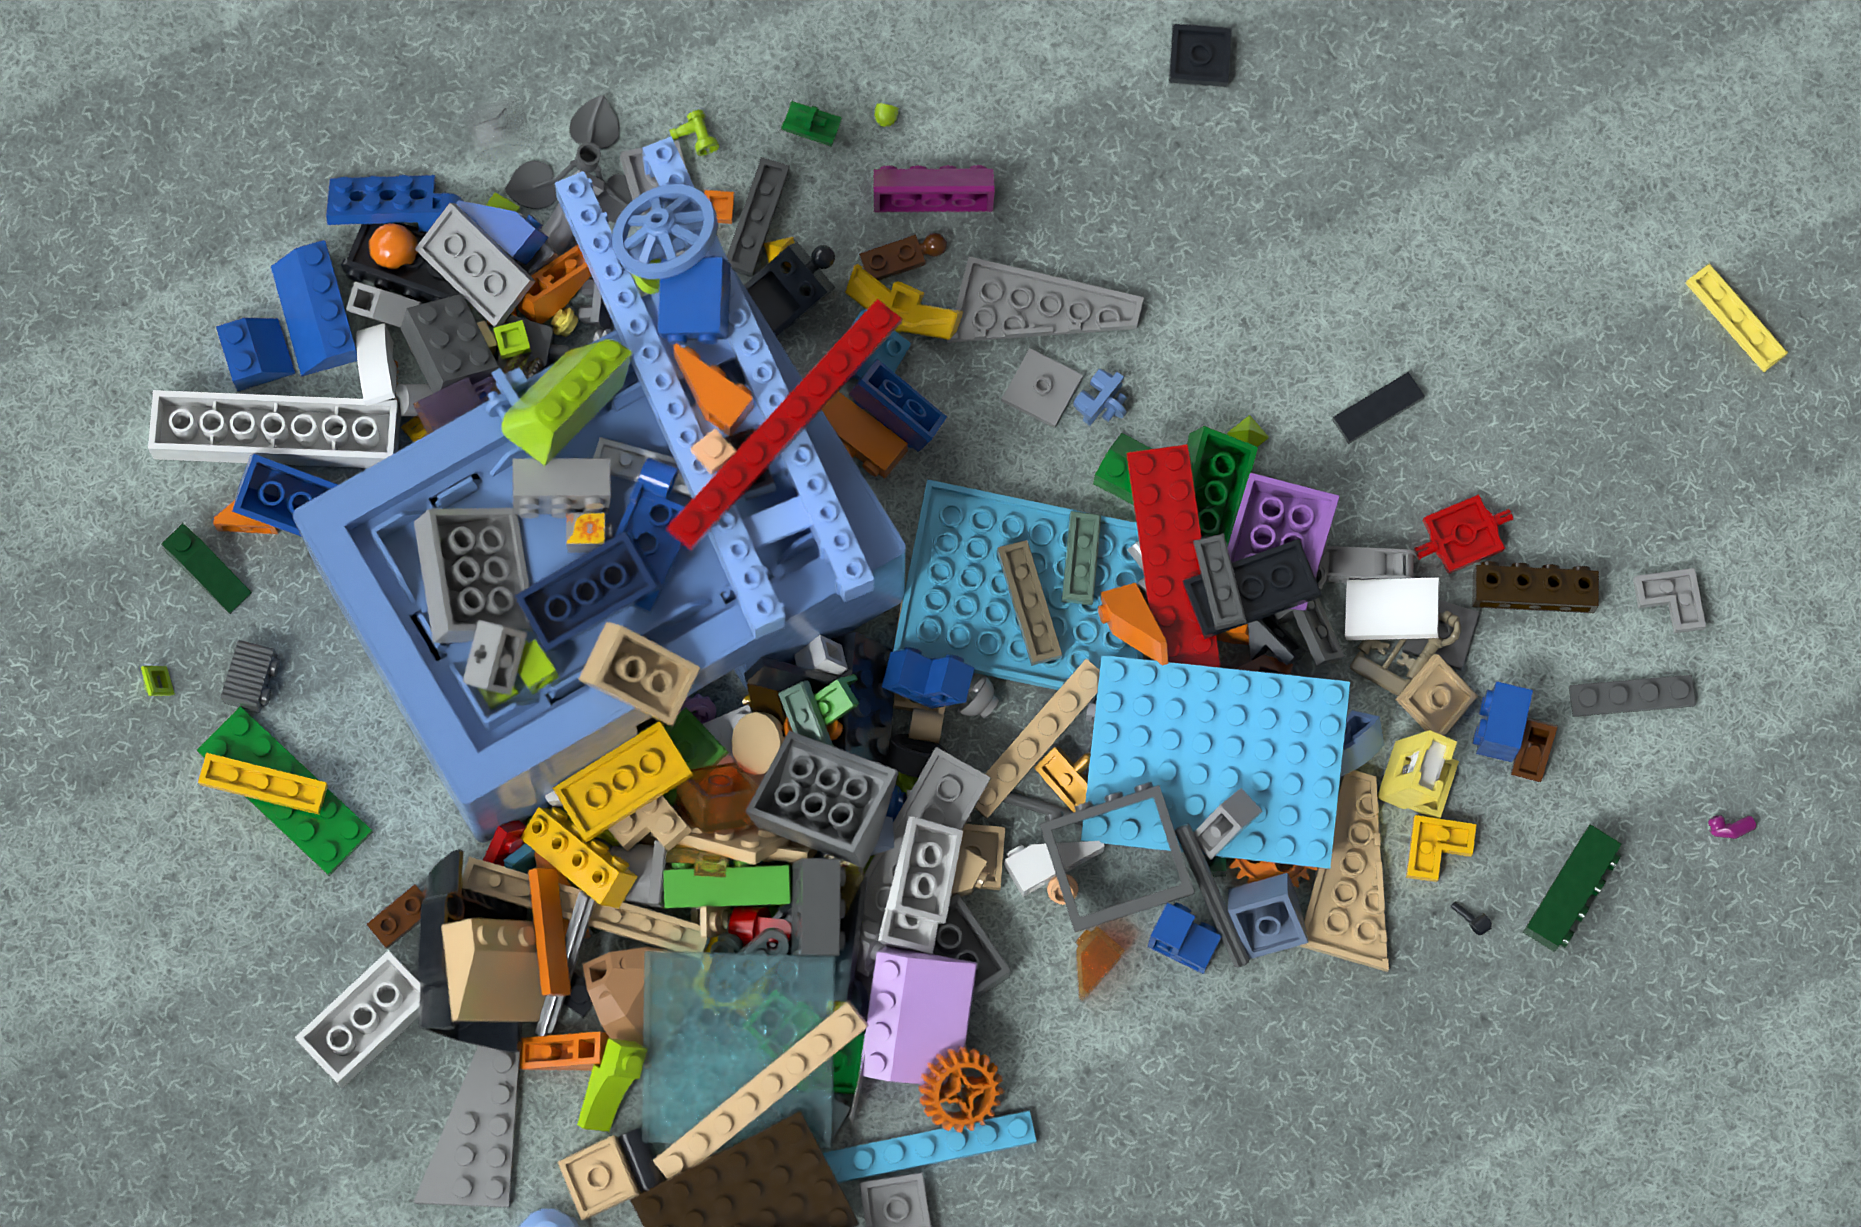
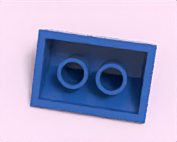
M876 359L848 394L853 398L857 406L867 409L876 417L877 421L891 429L908 443L909 448H914L917 452H920L933 439L947 418L945 414L878 359Z
M252 454L248 459L240 481L232 512L302 537L293 519L294 511L305 503L338 486V484Z

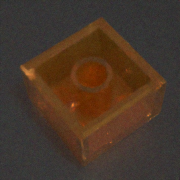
M735 762L690 769L694 776L677 786L676 805L702 833H715L719 830L730 828L743 829L748 825H755L746 810L759 786Z

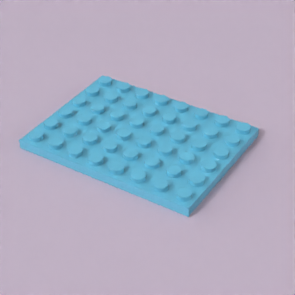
M927 479L893 652L904 650L905 647H912L922 651V656L927 658L940 659L945 658L946 655H956L963 658L965 664L975 667L973 673L1055 690L1061 688L1085 659H1088L1099 670L1102 655L1143 659V653L1112 634L1108 624L1101 622L1098 613V606L1102 605L1101 592L1138 583L1144 578L1143 570L1127 550L1139 540L1136 523L1101 516L1093 604L1061 602L1069 516L1071 511H1082ZM1025 540L1028 541L1062 652V657L1033 666L1030 663L997 554L998 547Z
M1102 655L1085 803L1092 801L1093 806L1105 803V796L1121 791L1123 796L1135 793L1134 787L1152 782L1153 787L1160 785L1174 831L1179 826L1189 824L1194 832L1224 801L1242 788L1262 812L1216 856L1331 869L1350 681L1170 662L1162 666L1158 661ZM1154 798L1083 820L1081 841H1100L1103 844L1171 851ZM1178 840V844H1179L1180 850H1181V852H1183L1182 847H1181V845H1180V843H1179V840Z

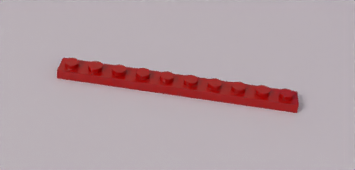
M877 299L667 526V531L692 551L901 324L902 318Z

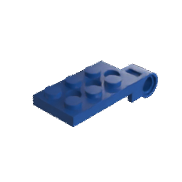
M435 175L330 178L326 212L327 225L418 222L419 232H426L433 226L449 203H457L458 200H463L458 195L452 193L435 194Z
M648 457L641 469L637 483L630 496V503L614 537L625 531L632 532L637 542L643 536H652L656 540L655 547L650 551H643L660 583L664 586L682 546V543L667 531V526L685 507L668 500L676 482L679 469ZM663 507L668 510L669 516L664 522L659 523L652 520L651 512L655 508ZM662 589L632 605V607L651 614Z

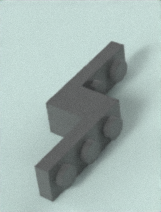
M1319 598L1309 601L1306 611L1287 609L1272 615L1280 624L1287 623L1296 618L1298 627L1302 631L1310 654L1317 666L1334 663L1345 657Z

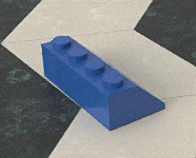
M325 240L295 248L271 266L301 377L356 362L357 348Z

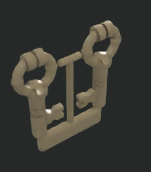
M1448 610L1445 613H1439V621L1454 628L1451 636L1447 639H1442L1440 636L1439 638H1427L1428 643L1417 659H1410L1409 655L1405 653L1401 654L1403 659H1398L1397 664L1403 667L1407 666L1409 671L1406 677L1409 679H1403L1387 670L1407 639L1399 640L1382 667L1364 657L1363 653L1368 655L1370 650L1373 649L1378 650L1381 655L1385 656L1387 654L1384 651L1385 648L1389 650L1391 646L1386 642L1381 643L1380 640H1362L1357 648L1360 652H1358L1350 664V669L1394 695L1399 696L1436 653L1438 648L1451 645L1459 639L1461 633L1460 617Z

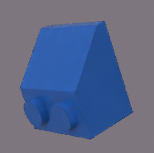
M242 318L216 326L230 375L237 392L296 374L278 318Z

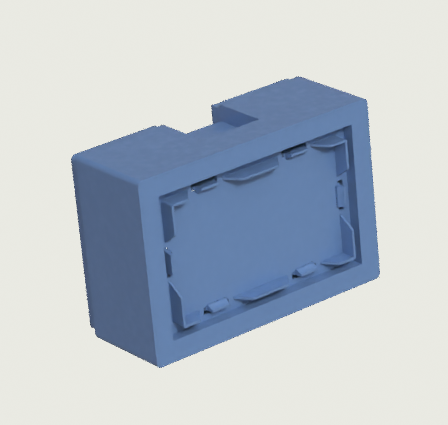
M733 270L790 394L803 379L740 278ZM617 330L592 342L611 339L623 345ZM734 360L717 366L726 374V379L733 384L741 383L744 386L747 385L741 368H737ZM631 361L623 388L553 459L593 458L600 437L673 457ZM553 365L528 378L529 386L516 393L518 398L520 399ZM682 380L679 383L692 408L696 400L686 380ZM490 400L298 507L293 513V519L319 574L473 836L481 843L493 839L499 825L517 820L522 822L533 816L538 807L547 808L551 804L546 800L545 796L554 791L553 787L638 735L636 726L652 717L578 680L606 622L621 625L699 666L700 670L687 694L689 696L732 670L735 671L743 686L747 689L748 683L745 681L744 673L761 657L794 665L796 664L794 655L819 635L832 639L848 634L900 604L905 594V543L822 410L811 420L805 429L873 575V591L844 602L841 595H837L835 592L837 578L831 562L826 563L824 559H820L818 544L810 527L755 549L762 567H767L768 580L778 602L784 605L785 615L784 628L755 639L707 534L692 551L682 544L651 614L631 606L552 652H546L536 633L528 631L525 641L531 642L534 639L537 641L556 669L559 678L532 695L519 674L516 673L514 687L519 695L493 710H490L477 687L462 683L473 641L433 643L414 521L428 509L513 508V459L535 458L503 434L501 429L503 420L500 416L490 417L488 415L486 406ZM782 471L772 476L776 491L747 501L743 495L734 504L741 520L798 497L791 478L788 479L785 472ZM610 475L609 514H605L607 523H612L614 538L630 503V496L637 482ZM671 492L668 500L686 507L692 500V497ZM657 507L651 512L652 520L659 523L664 522L669 516L668 510L663 507ZM517 514L529 587L587 554L568 553L566 545V518H554L552 514H539L536 518H522ZM647 535L641 537L638 544L643 551H650L655 547L656 540L652 536Z

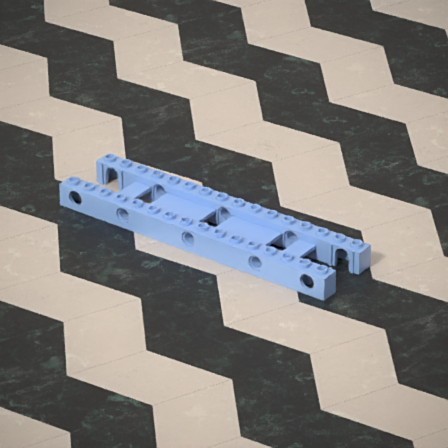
M672 137L642 148L644 172L646 175L649 174L650 178L655 177L658 186L683 184L694 187ZM582 171L555 182L557 199L623 346L633 352L630 360L693 499L718 471L711 475L691 453L690 448L715 428L723 437L728 435L708 422L698 405L690 407L679 383L685 380L674 358V345L669 344L668 340L658 334L659 293L640 296L630 272L622 266L614 252L608 216L606 212H602L595 197L591 178L587 179L585 172ZM675 200L662 202V208L666 209ZM690 202L678 213L698 211L701 209L694 203ZM704 221L679 225L700 235ZM716 235L711 248L704 257H723L728 261ZM678 237L672 241L676 253L683 250L686 252L692 246V244ZM646 239L630 250L628 254L639 261ZM656 245L651 260L666 257L662 245ZM731 268L728 339H718L717 344H702L698 342L699 340H687V344L680 346L683 348L688 346L700 355V360L708 366L712 364L719 366L734 360L737 368H741L747 381L745 387L752 393L754 408L733 433L736 434L751 428L756 431L789 395V392ZM805 428L768 467L772 476L784 471L787 478H791L798 497L742 520L735 505H733L708 533L755 639L785 627L784 605L778 602L768 580V570L766 567H762L755 549L810 527L818 544L820 559H824L826 563L831 562L837 578L835 592L837 595H841L844 602L874 590L873 575Z

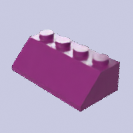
M888 165L882 166L879 169H873L874 212H993L994 173L993 169H987L985 166L974 165L969 167V169H957L955 166L945 165L939 169H927L925 166L916 165L909 169H897L895 166Z

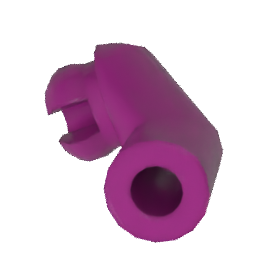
M1722 815L1713 816L1708 820L1711 828L1709 831L1715 837L1737 839L1756 829L1755 820L1751 816H1746L1734 823L1725 824V818Z

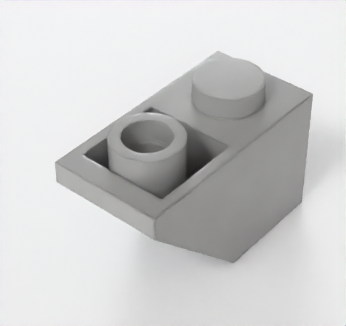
M354 282L346 311L401 328L406 309L421 305L422 302Z

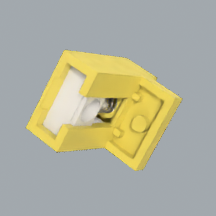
M1431 730L1395 741L1377 795L1378 799L1402 809L1409 808L1428 817L1440 819L1459 761L1452 759L1457 742Z

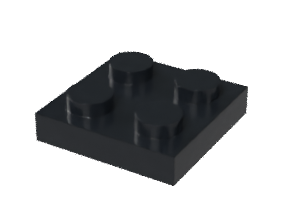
M1173 23L1168 83L1228 87L1232 28Z

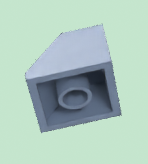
M1288 873L1228 890V912L1249 959L1308 943L1299 899Z

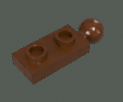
M931 233L924 239L923 243L919 244L915 234L860 253L859 256L864 270L879 281L925 266L926 263L923 255L941 256L946 251L947 241L941 234Z
M414 884L366 924L386 949L420 923L421 905L425 899V890L421 891Z

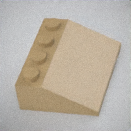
M468 919L442 925L452 1021L537 1022L540 1020L545 996H542L534 921Z

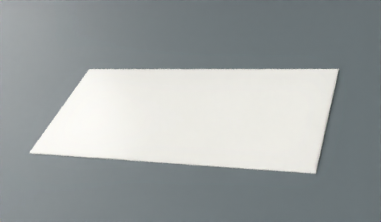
M862 1067L850 1115L852 1124L864 1077L861 1076Z

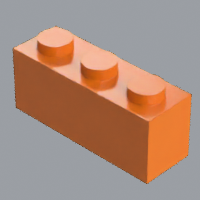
M839 391L823 407V413L851 458L855 456L863 462L862 467L872 476L876 477L879 474L885 479L907 453L908 443Z

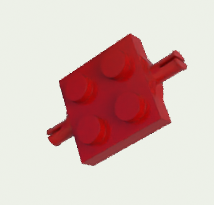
M1476 495L1424 517L1422 521L1428 531L1430 542L1415 547L1414 551L1417 553L1419 560L1436 553L1447 573L1451 574L1503 552L1505 547L1498 535V526L1513 521V515L1510 514V509L1492 515L1485 508L1480 496Z

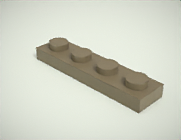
M1025 540L998 547L997 554L1031 666L1061 658L1062 652L1028 541Z

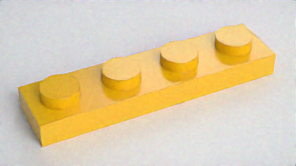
M206 753L198 780L201 786L320 815L328 788L326 782Z

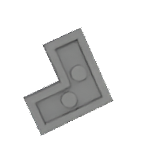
M1695 568L1634 576L1633 584L1638 608L1668 605L1674 634L1705 629L1706 623Z

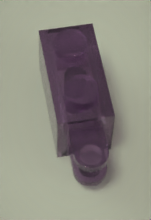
M491 376L472 385L467 377L413 403L415 412L426 434L428 435L489 401L488 394L491 392L490 389L495 382V378ZM485 391L487 396L479 399L477 394Z

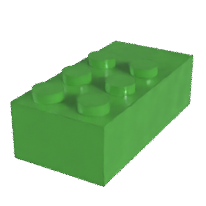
M711 859L703 861V866H695V860H681L671 863L672 867L663 870L665 908L792 903V864L762 863L754 865L734 860V865H726V859Z

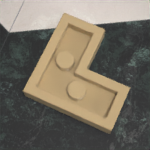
M663 795L609 828V831L626 851L630 850L650 831L663 847L669 851L692 831Z

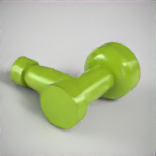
M699 109L690 112L687 115V123L682 124L676 129L672 128L669 130L673 141L679 139V137L696 132L698 141L695 144V150L698 156L716 152L720 148L717 139L709 136L704 122L705 114L703 110Z

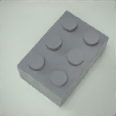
M610 458L552 459L546 466L536 459H513V514H519L522 518H536L539 514H552L554 518H566V513L609 514Z

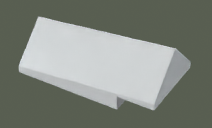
M916 817L908 818L878 938L880 943L889 947L927 954L933 953L938 923H946L963 834L962 830Z

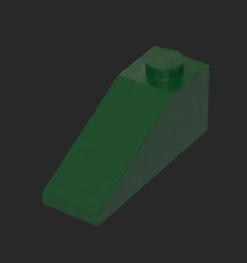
M184 523L161 543L166 554L229 614L252 594L239 578Z

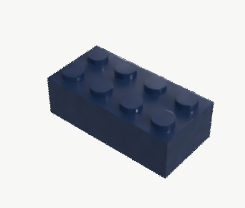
M625 531L516 594L515 598L545 651L552 652L662 589L663 586L633 533Z

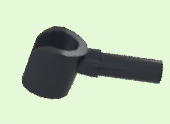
M1456 901L1450 906L1466 919L1475 934L1483 935L1491 930L1492 922L1485 913L1475 918Z

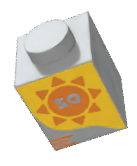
M566 513V545L568 553H589L613 539L612 523H607L605 513Z

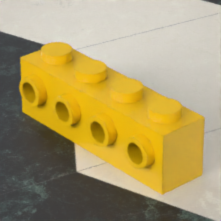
M538 807L520 838L597 903L619 909L638 877L628 869L630 865L625 860L609 854V847L595 839L586 843L574 823L568 820L569 815L565 811L557 807H552V809Z

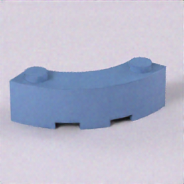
M1353 710L1347 716L1340 777L1364 765L1384 746L1380 716Z

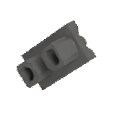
M589 278L583 284L581 290L586 298H593L592 306H581L578 319L584 325L595 326L604 331L606 329L610 330L612 319L594 279Z

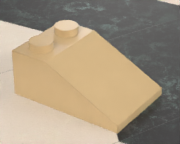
M606 622L578 680L650 716L673 725L700 667L621 625Z

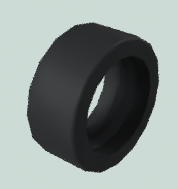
M897 734L892 736L890 740L889 767L902 774L919 778L936 747L945 752L947 751L939 743L909 738V734Z

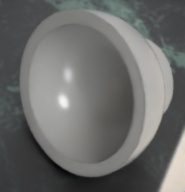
M986 676L981 677L972 686L969 692H975L977 695L969 704L967 702L960 703L958 712L966 716H976L979 714L982 718H986L995 709L999 699L994 696V686Z

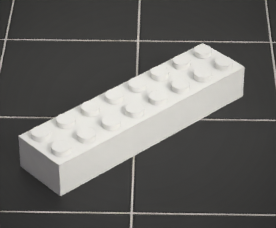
M153 390L148 450L153 459L247 463L250 455L256 454L283 465L370 468L398 452L401 413L397 400H385L366 406L364 399Z

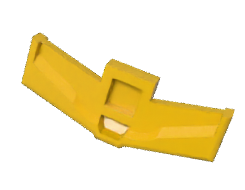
M859 264L854 265L845 291L848 296L865 309H868L879 299L902 318L901 324L894 330L898 333L907 332L950 340L957 332L963 315V311L921 304L925 292L900 281L894 282L892 289L889 290L862 269V266Z

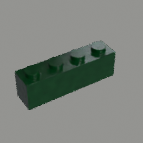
M1589 824L1522 933L1553 952L1559 946L1566 948L1575 933L1570 930L1575 920L1579 922L1583 920L1590 909V906L1586 904L1590 895L1593 894L1597 897L1606 882L1601 877L1607 868L1613 871L1622 855L1617 851L1622 843Z

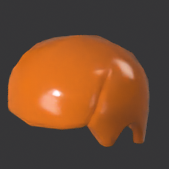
M394 223L385 224L377 228L369 240L370 256L378 265L388 269H397L404 264H411L417 255L415 250L418 245L417 238L405 226Z

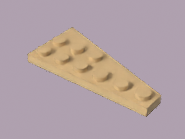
M1354 770L1343 776L1338 794L1331 869L1318 868L1304 918L1308 943L1299 946L1388 972L1389 963L1386 945L1387 933L1385 930V902L1380 854L1376 776Z

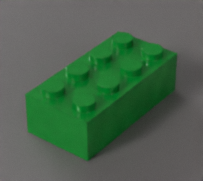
M1203 426L1191 432L1187 441L1201 538L1224 534L1228 547L1258 447Z

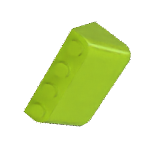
M611 339L567 351L505 413L501 425L503 434L546 466L623 388L633 352L621 343Z

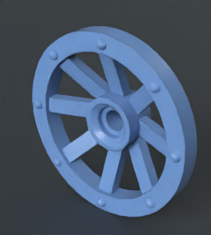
M669 184L653 188L635 198L619 215L612 234L614 252L622 266L638 277L662 279L675 276L694 266L709 251L717 234V214L708 197L694 187L683 184ZM675 200L666 209L662 208V202ZM690 202L694 203L701 209L698 211L678 213ZM652 207V210L647 215H641L648 208ZM704 221L700 235L679 225ZM631 226L642 227L627 239ZM676 237L692 244L686 252L678 257L672 244ZM646 239L639 261L628 254L630 250ZM657 244L663 246L668 261L650 263Z

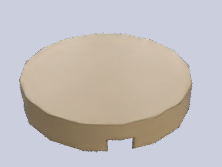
M755 712L746 714L738 721L732 735V752L737 764L745 772L754 775L767 773L785 739L781 731L783 727L779 720L771 714Z

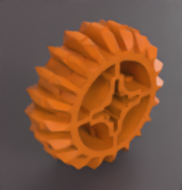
M961 1046L958 1054H956L952 1048H948L947 1058L937 1054L936 1057L939 1062L936 1065L931 1062L927 1063V1067L931 1072L930 1074H921V1078L927 1083L918 1086V1090L925 1094L919 1098V1101L923 1106H926L924 1113L928 1117L932 1116V1122L935 1125L942 1124V1127L947 1131H950L954 1126V1130L958 1133H962L964 1126L969 1131H974V1122L977 1121L980 1125H985L986 1122L983 1117L986 1114L990 1117H995L991 1107L993 1105L1001 1106V1101L995 1096L1004 1093L1003 1088L998 1086L1003 1079L1000 1074H996L998 1067L995 1063H990V1058L986 1054L980 1056V1052L974 1048L968 1053V1050ZM970 1067L980 1071L981 1076L977 1078L974 1076L966 1077L961 1068ZM949 1075L948 1081L941 1086L944 1079ZM980 1094L978 1100L973 1104L974 1098ZM946 1101L949 1104L956 1102L961 1111H947L942 1108L940 1103Z

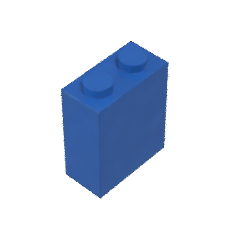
M703 257L688 270L672 277L660 279L658 334L668 340L669 344L685 345L687 340H699L698 342L702 344H717L718 339H728L731 264L723 257ZM661 258V263L668 261L667 258Z

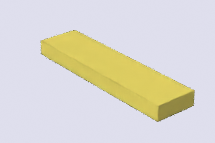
M1710 263L1686 281L1687 286L1763 372H1766L1788 354L1784 347Z

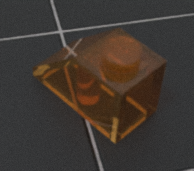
M1098 926L1092 932L1086 929L1075 942L1078 945L1075 952L1078 998L1082 1002L1125 954V950Z

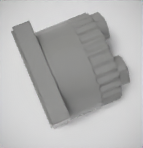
M654 841V845L635 844L628 851L621 844L619 846H612L610 854L625 860L630 865L628 869L638 876L623 902L637 907L653 908L658 913H667L669 908H665L663 870L672 867L671 863L674 862L675 855L672 849L667 851L659 841Z

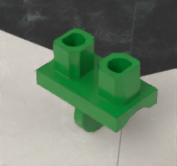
M791 101L781 130L832 147L841 125L842 117L821 111L813 105L809 107Z

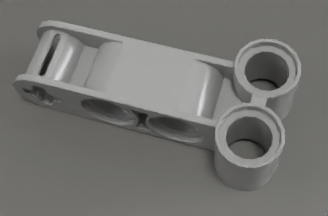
M1326 542L1316 575L1319 579L1317 584L1321 591L1324 583H1339V580H1342V583H1347V580L1415 578L1414 558L1417 557V553L1408 549L1327 546Z

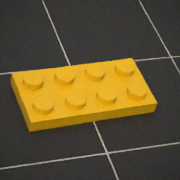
M659 721L553 787V790L583 840L587 843L694 775L666 729Z

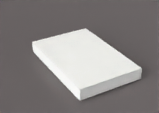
M1439 578L1347 580L1346 640L1439 638Z

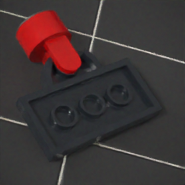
M845 874V884L840 886V899L845 901L844 918H840V931H844L845 943L844 949L839 950V956L791 958L792 903L779 907V911L773 918L770 911L765 907L739 905L729 916L727 933L737 935L745 947L764 929L770 927L781 929L786 934L789 944L788 951L781 961L793 964L789 996L845 1003L847 1001L852 1002L868 877ZM771 938L766 944L775 947L778 944V940Z

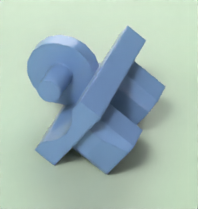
M500 368L492 372L497 382L496 386L502 395L498 396L496 391L488 394L490 402L486 406V412L490 417L500 416L503 420L505 413L519 400L516 393L529 386L520 368L503 374Z
M1099 369L1090 381V385L1100 391L1099 395L1093 398L1083 390L1074 400L1073 406L1084 415L1083 421L1089 426L1092 425L1104 408L1107 410L1102 415V418L1108 422L1114 415L1123 418L1127 413L1122 406L1127 397L1120 393L1116 399H1113L1123 386L1121 382L1124 376L1116 372L1113 376Z

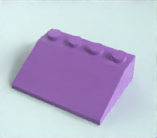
M1250 473L1227 547L1231 563L1299 539L1316 579L1340 496ZM1308 602L1290 609L1306 611Z

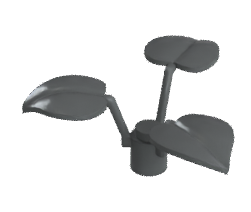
M600 95L589 100L573 115L569 125V133L571 139L581 145L577 149L575 160H572L557 177L553 178L551 168L540 161H528L515 170L510 181L505 186L506 194L514 202L531 209L550 206L557 200L555 182L562 180L575 167L587 173L594 171L596 177L603 180L601 167L598 165L601 157L600 149L611 146L617 140L620 129L617 117L610 108L606 97ZM612 175L607 183L604 182V191L596 197L602 212L607 213L608 222L616 223L622 211L633 201L625 175Z

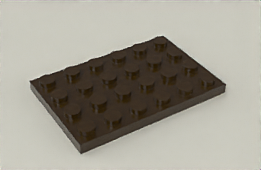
M801 1110L630 1198V1202L643 1227H856L859 1225L851 1205Z

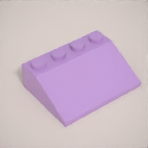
M889 946L879 950L876 955L867 1018L869 1026L865 1032L861 1060V1076L891 1082L926 1084L927 1082L921 1078V1074H930L931 1070L927 1067V1063L931 1062L936 1065L939 1062L936 1057L937 1054L947 1058L948 1048H952L958 1054L960 1046H966L977 963ZM949 1075L944 1079L941 1086L948 1081Z

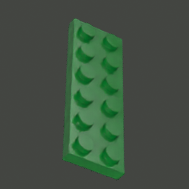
M241 706L196 750L204 759L206 753L318 780ZM328 788L320 815L244 796L328 876L373 833Z

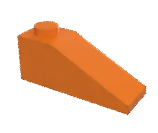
M576 245L531 275L536 282L518 304L519 311L530 321L542 324L566 306L592 275L579 245Z
M1132 583L1101 592L1102 605L1098 606L1101 622L1103 624L1107 623L1112 634L1152 660L1158 661L1162 666L1167 665V641L1137 584Z
M600 1031L522 1038L519 1069L592 1071L593 1065H601L609 1036L607 1033Z

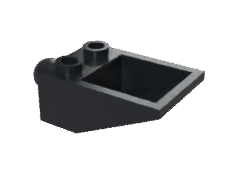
M798 242L787 246L744 284L776 338L836 288L820 270L831 267L835 261V253L829 246H817L810 258ZM785 261L791 264V271L783 264ZM804 285H808L811 288V294H809L808 290H805Z

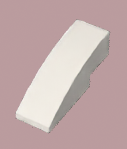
M382 323L356 331L358 370L365 405L368 406L395 398L397 367L393 360V340L386 324Z

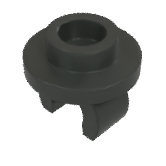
M723 932L718 936V941L711 946L710 956L713 958L718 953H724L723 966L744 947L743 942L737 935Z

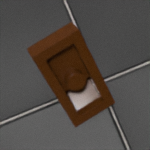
M1527 717L1521 748L1514 759L1511 775L1537 782L1542 781L1558 725Z

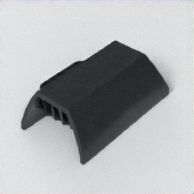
M460 849L455 850L440 860L426 878L425 899L421 905L418 975L421 983L418 1028L452 1040L510 1053L521 1052L522 1022L452 1021L442 925L468 919L527 921L526 907L485 896L479 892L475 893L471 889H464L462 887L464 851Z

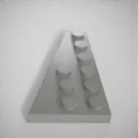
M969 256L955 310L963 311V315L957 332L950 340H947V343L1137 329L1144 297Z
M482 1046L477 1047L414 1199V1204L510 1207L520 1052L510 1053Z

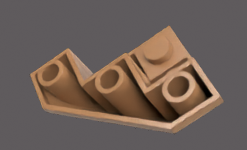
M642 947L609 952L583 964L587 991L600 1023L609 1038L634 1041L647 1049L642 1070L662 1062L698 999L699 994L694 989L693 983L699 970L701 959L670 950Z

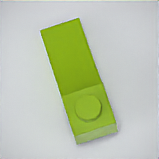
M608 1038L601 1065H593L577 1123L579 1127L588 1130L610 1132L613 1119L625 1092L634 1079L640 1078L647 1053L645 1047L634 1041Z

